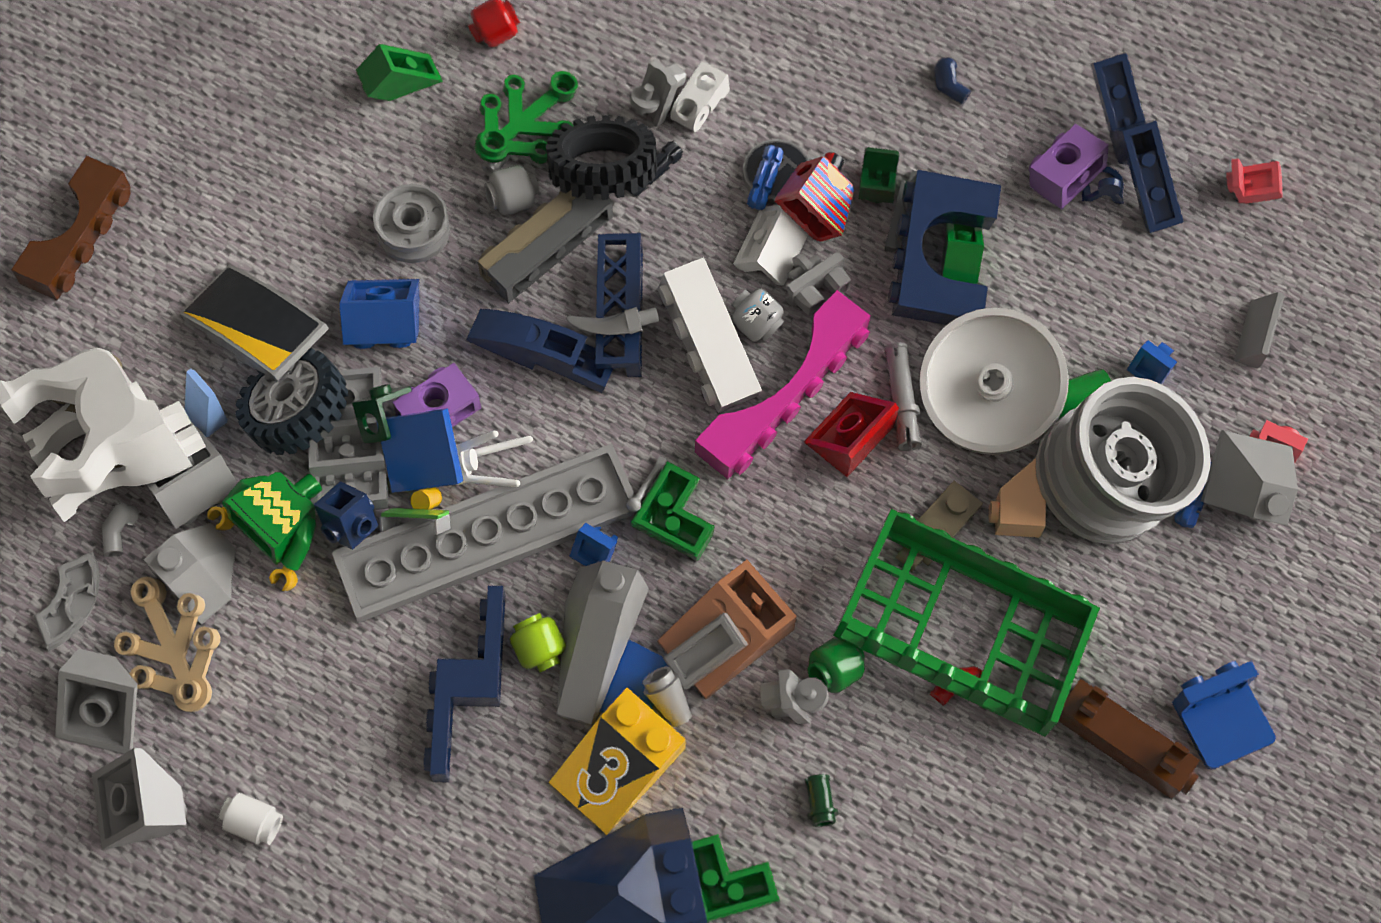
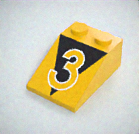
M626 688L599 717L549 781V784L602 832L608 835L685 750L686 739L631 690Z

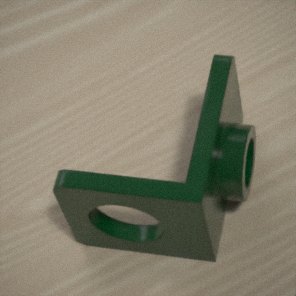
M390 384L377 386L368 390L370 396L352 402L364 443L381 442L391 439L382 403L412 392L411 386L391 388ZM368 414L373 415L378 422L377 433L372 432L367 425L366 419Z

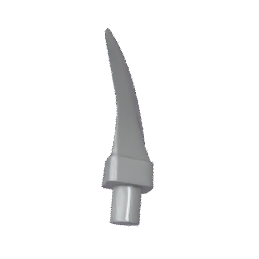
M637 307L605 318L566 317L570 324L581 330L605 335L643 331L642 326L659 322L656 307L639 312Z

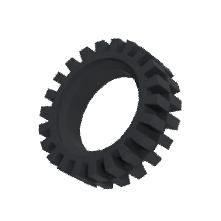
M602 115L601 121H596L595 116L587 117V122L583 123L579 118L573 120V126L566 123L561 126V131L556 129L552 132V137H549L547 140L546 152L549 179L552 180V184L556 188L560 186L561 192L566 194L571 191L573 197L579 198L583 193L586 194V199L594 200L595 194H601V200H609L610 193H615L617 198L625 197L624 190L631 194L638 192V186L645 188L648 185V180L653 181L655 173H657L656 138L652 130H648L645 124L638 125L637 120L630 119L625 123V117L617 116L615 121H610V115ZM603 150L618 151L630 155L622 160L602 164L586 163L574 159L582 154Z

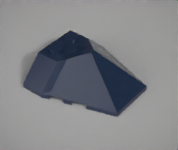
M683 807L645 814L534 875L541 923H707L691 836Z

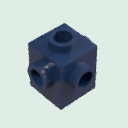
M340 481L314 504L322 524L320 527L321 532L326 539L334 544L338 542L353 550L379 527L373 512L374 505L367 494Z

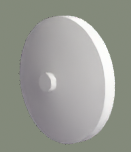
M1005 308L975 310L950 322L931 342L924 356L920 372L922 401L934 425L956 445L980 454L999 455L1022 450L1041 439L1046 431L1058 420L1068 394L1067 364L1063 351L1055 337L1034 318Z

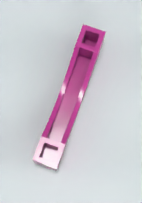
M836 290L814 314L810 349L802 366L790 382L775 395L755 406L738 412L719 414L695 440V454L726 479H729L735 472L741 475L753 461L751 454L759 446L765 449L777 435L775 429L782 421L788 424L795 418L801 408L798 404L807 395L809 398H813L824 384L822 378L829 371L836 373L847 359L845 353L852 346L858 349L866 341L870 334L868 325L871 315Z

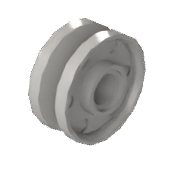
M413 183L400 185L386 192L376 203L373 220L378 242L385 253L395 260L411 264L424 262L438 255L446 246L451 232L446 203L436 191L427 186ZM409 222H418L417 224L412 226L406 225Z

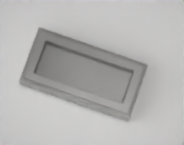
M722 613L664 656L663 659L672 672L678 673L682 688L686 690L748 646V643L728 613Z

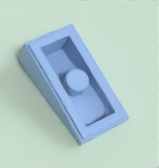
M189 369L186 372L185 411L192 423L199 428L205 437H209L225 425L228 419L215 393L195 370Z

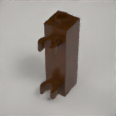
M1080 678L1066 699L1059 722L1170 799H1173L1180 791L1186 795L1199 777L1193 771L1200 760L1189 753L1190 749L1178 741H1171L1108 698V693L1096 685L1092 687Z

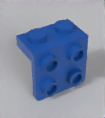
M1236 661L1225 664L1215 671L1216 676L1204 680L1202 675L1192 678L1181 685L1183 690L1172 701L1205 767L1210 770L1217 769L1270 746L1276 739L1273 729L1249 687V684L1259 675L1252 661L1240 666Z

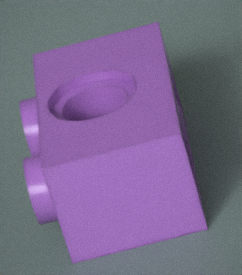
M1075 124L1066 133L1058 135L1052 146L1043 155L1039 154L1033 159L1029 166V186L1043 198L1063 209L1107 167L1108 144Z
M455 363L446 368L440 367L434 370L426 381L417 387H411L412 392L401 395L392 402L396 416L448 408L452 427L481 409L478 393ZM434 399L444 401L442 405L435 408L427 406Z

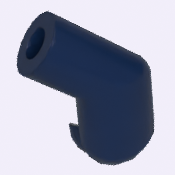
M950 57L941 58L934 67L936 88L941 93L963 105L970 96L971 90L957 82L956 61Z

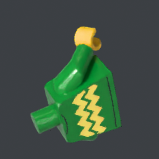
M275 472L269 476L263 475L241 479L223 499V507L215 506L210 508L207 516L208 519L215 520L222 515V519L215 529L224 531L236 525L273 563L278 565L282 562V569L272 571L269 580L271 584H276L280 576L284 574L286 576V584L283 586L282 591H289L298 582V577L294 570L300 569L310 549L317 527L315 507L310 500L322 491V487L311 474H306L294 485L280 472Z

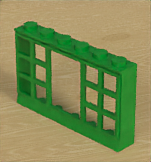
M891 509L881 526L833 636L1046 737L1059 721L1100 607L1090 603L1081 595L1071 594L1056 587L1047 579L1037 578L1020 570L1017 565L1011 562L994 558L977 546L967 545L958 541L944 530L933 529L920 523L910 514ZM886 538L910 549L902 570L878 559ZM917 553L943 565L935 585L909 574ZM874 567L898 578L889 599L865 588ZM950 569L1011 597L980 678L917 649ZM905 582L930 594L922 615L896 603ZM861 596L885 607L877 628L852 618ZM1019 601L1044 613L1037 633L1011 622ZM892 611L918 623L910 644L884 633ZM1052 617L1078 628L1070 649L1044 638ZM1007 631L1033 642L1025 664L999 652ZM1040 647L1066 658L1058 679L1033 668ZM995 661L1021 672L1013 694L987 682ZM1029 676L1055 688L1047 710L1021 698Z

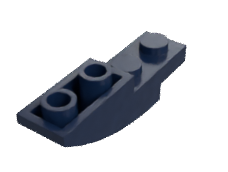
M480 308L466 341L526 368L533 370L535 364L600 393H603L613 368L596 369V348L585 344L587 336L544 320L513 312ZM604 352V357H615Z

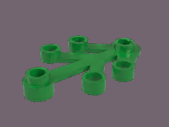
M567 71L556 72L551 78L548 87L549 91L524 111L522 108V94L525 88L524 80L518 75L506 77L503 93L508 97L509 123L499 130L498 114L502 105L501 99L495 94L484 95L479 106V111L484 116V131L475 140L474 147L477 155L490 163L501 162L507 155L530 156L531 160L535 163H546L547 141L539 139L530 143L513 141L512 139L518 134L552 137V132L556 129L560 130L562 125L567 123L573 126L571 122L561 120L557 123L536 120L557 102H567L573 99L578 87L576 77ZM514 84L518 86L519 89H512L509 87V85ZM563 87L567 91H561L558 88ZM491 103L496 108H488L485 104ZM488 145H492V146L496 147L497 149H491V148H489V147H487V146H488ZM536 149H542L546 154H539L536 152Z

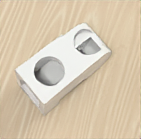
M701 61L677 97L671 110V120L697 132L707 119L708 114L713 111L720 99L723 100L729 92L728 74Z

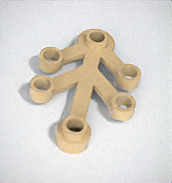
M139 578L131 588L132 600L136 605L144 607L161 646L141 640L137 634L122 632L115 638L114 648L121 655H139L169 664L176 679L157 675L153 668L142 665L134 667L130 675L137 683V689L152 688L172 694L175 704L181 710L187 712L199 711L211 699L212 689L205 676L213 650L220 643V635L217 630L209 627H200L194 632L198 616L205 609V602L201 596L191 593L182 595L178 600L177 608L182 615L176 634H174L161 605L166 598L165 585L162 581L155 578ZM147 585L148 593L143 598L142 592L145 586ZM193 599L195 607L189 612L187 606L189 601ZM206 633H209L210 641L207 645H204L203 637ZM193 635V644L197 648V652L190 669L185 657ZM130 638L131 647L126 651L124 643ZM145 671L146 680L143 684H140L138 676L141 672ZM189 686H192L194 689V693L192 697L188 699L186 696V691Z

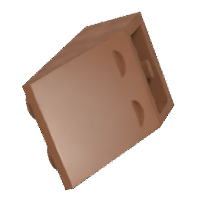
M745 560L719 580L657 640V643L668 654L722 613H728L748 643V646L694 685L705 700L794 631L797 616L748 560Z

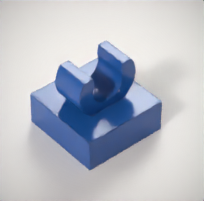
M1147 340L1126 370L1135 377L1150 379L1162 384L1177 363L1176 360L1170 357L1174 350L1164 342L1157 347Z
M585 523L577 532L569 557L584 566L601 561L610 562L618 536L614 534L609 537L600 531L601 526L594 528Z

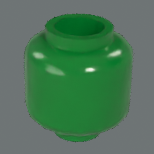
M833 637L810 653L809 665L807 667L809 678L821 680L827 687L828 692L840 693L863 677L865 654L863 650Z

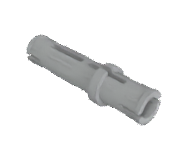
M898 342L899 356L896 357L894 344L892 343L885 347V354L889 370L892 401L899 407L896 418L898 448L902 451H909L907 437L910 436L912 449L916 450L922 445L917 423L920 411L919 406L914 402L908 346L905 343Z

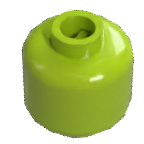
M538 613L513 626L515 632L511 634L509 641L523 668L531 669L537 666L541 673L561 663L558 655L564 652L566 643L553 618H543L541 613Z

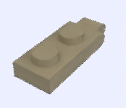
M954 480L917 521L933 529L944 530L954 538L982 507L983 503ZM903 547L895 558L904 564L910 549ZM917 553L910 570L914 572L915 568L922 562L929 566L933 560Z

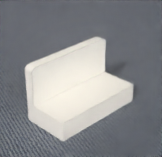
M779 205L766 206L764 210L758 212L733 265L744 272L762 271L775 284L784 285L788 278V273L794 266L792 259L800 253L808 234Z

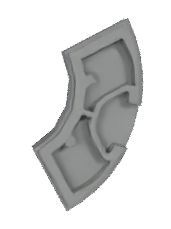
M93 551L57 567L59 583L56 594L46 608L34 615L48 651L59 647L69 640L83 626L93 610L100 583L98 562Z

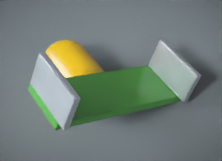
M432 487L414 492L411 496L413 509L392 508L382 512L381 517H379L380 532L394 528L396 517L435 519V535L451 529L449 510H431L439 506L442 501L440 490Z

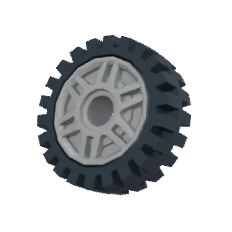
M309 348L279 380L256 370L259 374L256 377L250 375L247 378L246 382L249 384V387L241 388L239 394L242 398L236 401V407L239 409L235 411L236 418L239 420L238 423L245 433L261 449L270 454L274 452L276 455H283L286 451L290 455L297 453V447H300L303 451L310 448L309 441L312 439L316 443L322 440L323 437L320 433L323 430L330 433L334 428L330 422L332 420L339 422L342 416L338 409L346 408L347 401L345 397L348 396V389L345 387L347 385L345 379L334 364L322 352Z

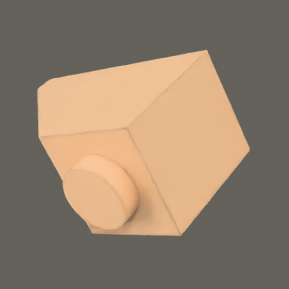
M1036 458L1000 488L996 501H990L988 518L989 523H995V535L1041 537L1046 527V501L1040 492L1036 477Z

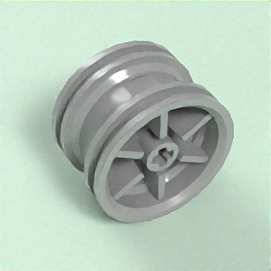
M1138 377L1117 378L1100 386L1083 400L1077 408L1070 410L1046 431L1039 444L1036 456V477L1040 492L1049 509L1072 532L1097 543H1126L1154 528L1161 520L1179 512L1200 495L1209 475L1211 465L1210 446L1200 420L1182 397L1168 387L1150 379Z

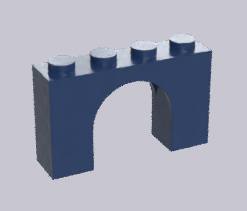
M917 170L912 180L905 182L902 202H907L906 215L901 214L897 231L898 235L903 236L901 248H896L893 259V269L898 270L897 281L891 282L888 294V303H893V316L948 325L966 313L985 309L988 286L951 280L936 273L924 257L922 238L926 230L943 223L989 230L997 219L1001 185Z

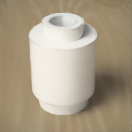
M238 793L234 799L229 797L225 801L219 814V820L223 821L222 829L258 845L261 842L269 845L276 837L283 815L275 812V807Z

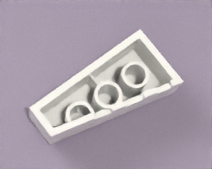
M700 258L665 272L657 290L672 319L678 338L683 341L688 351L687 358L694 373L698 372L704 384L701 386V390L708 406L714 405L717 412H721L757 397L762 389L705 258Z

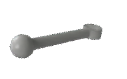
M662 456L658 458L655 467L635 497L627 501L626 507L630 512H637L640 509V501L662 471L668 460L667 458Z

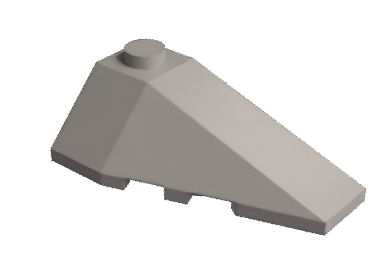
M606 561L579 568L565 601L563 638L566 648L561 653L557 701L558 717L591 727L595 724L649 591L647 584L637 569Z

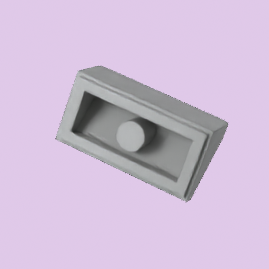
M1273 293L1250 302L1234 361L1257 369L1261 367L1270 351L1285 297L1283 293Z

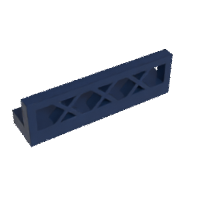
M641 233L598 234L596 318H605V314L615 305L623 312L637 307L638 312L643 311V244ZM606 245H626V254L615 263L606 255ZM607 264L610 268L605 272V267ZM625 264L626 272L623 269H621ZM615 273L626 281V285L616 295L605 287V282ZM605 296L609 299V301L606 304ZM642 331L632 334L627 333L625 337L621 334L606 335L605 337L604 334H596V369L626 368L627 377H642ZM616 338L625 346V357H604V347Z

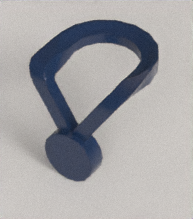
M1107 166L1102 172L1110 174L1113 178L1100 180L1098 182V190L1091 193L1090 184L1082 190V201L1092 202L1102 196H1109L1115 204H1124L1123 178L1112 167Z

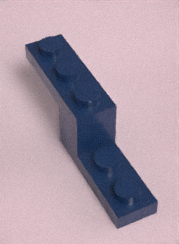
M1121 53L1090 63L1116 159L1119 164L1129 166L1147 232L1152 233L1184 223L1157 121L1145 120L1127 53Z
M488 586L487 598H481L480 621H486L485 635L478 636V658H484V660L437 659L436 671H430L429 694L435 695L434 709H428L426 716V730L428 733H432V747H425L424 771H430L433 782H449L454 706L500 707L506 600L503 586Z

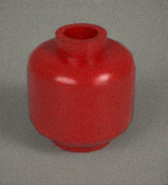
M488 0L471 11L473 23L469 24L468 28L477 43L484 41L488 47L495 48L516 36L518 32L517 25L521 22L509 0Z

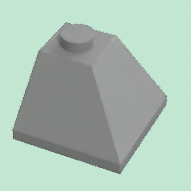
M1221 430L1201 502L1252 518L1288 526L1298 491L1293 448L1288 445Z
M78 649L59 669L55 738L123 754L133 748L137 683L116 657Z
M133 748L92 773L102 850L167 836L187 825V809L183 801L181 786L142 748Z

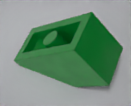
M378 44L356 69L367 97L392 101L443 81L430 54L384 44Z
M946 223L941 276L951 280L978 284L984 250L982 229Z

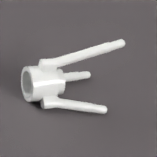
M491 431L456 444L463 476V482L456 485L474 483L519 487V480L470 474L478 468L477 457L531 443L533 438L526 436L473 449L475 446L498 437L497 431Z

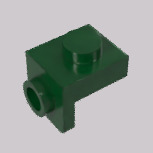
M873 147L865 148L858 199L868 200L872 203H893L899 161L898 151Z

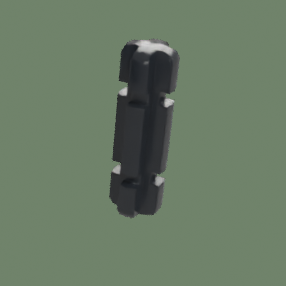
M669 141L661 148L662 152L656 153L657 173H655L653 181L648 180L649 185L662 176L670 168L669 165L671 163L674 165L682 158L683 150L676 142ZM638 186V192L633 193V195L639 196L647 188Z

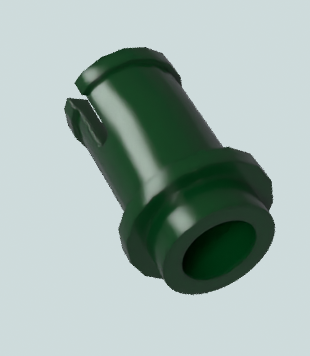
M817 774L807 777L804 780L807 786L810 812L807 814L808 820H812L814 827L835 824V817L839 813L838 809L833 806L830 776L827 774Z

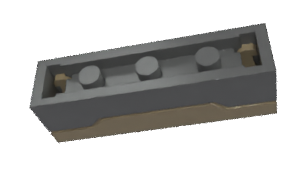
M560 191L559 195L552 201L541 204L534 211L533 216L524 224L514 226L508 232L506 238L497 246H490L482 253L480 260H478L480 276L506 302L510 303L613 217L612 201L610 199L601 200V194H595L594 200H588L585 193L577 198L572 196L571 191L566 194Z

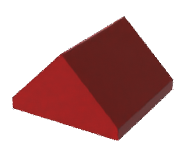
M850 392L808 436L804 443L848 477L892 430L899 407L895 402Z

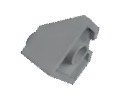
M212 523L173 534L144 559L152 573L162 581L165 587L178 600L186 593L199 595L203 598L205 609L197 619L201 625L231 600L233 564L235 562L236 549L215 529ZM193 599L189 601L187 606L189 612L195 607Z

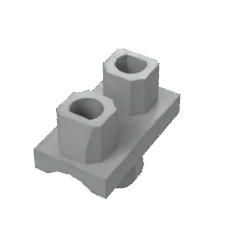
M658 59L649 62L642 85L632 90L630 95L631 105L640 115L650 113L653 124L657 128L665 122L668 112L672 110L677 99L675 92L678 87L684 85L687 77L686 73L674 62L665 67Z
M838 251L824 261H821L818 255H814L810 259L802 253L794 256L792 261L795 269L788 273V277L792 281L787 285L789 296L785 300L791 307L797 304L810 316L825 301L823 296L817 291L819 288L825 285L832 294L836 290L842 294L850 288L851 280L843 269L845 258Z
M790 669L778 671L779 681L760 683L762 707L770 709L774 718L790 717L797 724H810L809 716L806 712L814 713L820 711L825 707L829 698L828 689L821 680L807 678L801 681Z

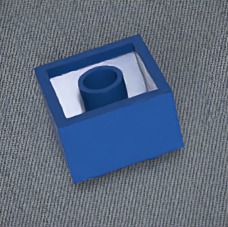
M420 279L348 281L339 303L343 345H353L354 348L366 349L373 347L375 344H389V346L394 348H403L411 345V343H416L419 334Z

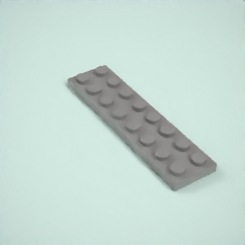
M609 444L518 479L520 481L519 487L500 486L440 509L449 510L451 529L435 535V519L417 518L365 538L353 550L344 546L331 551L358 623L575 539L578 530L585 523L594 528L600 526L603 528L635 515L636 512H630L626 507L627 501L635 497V494L613 445Z

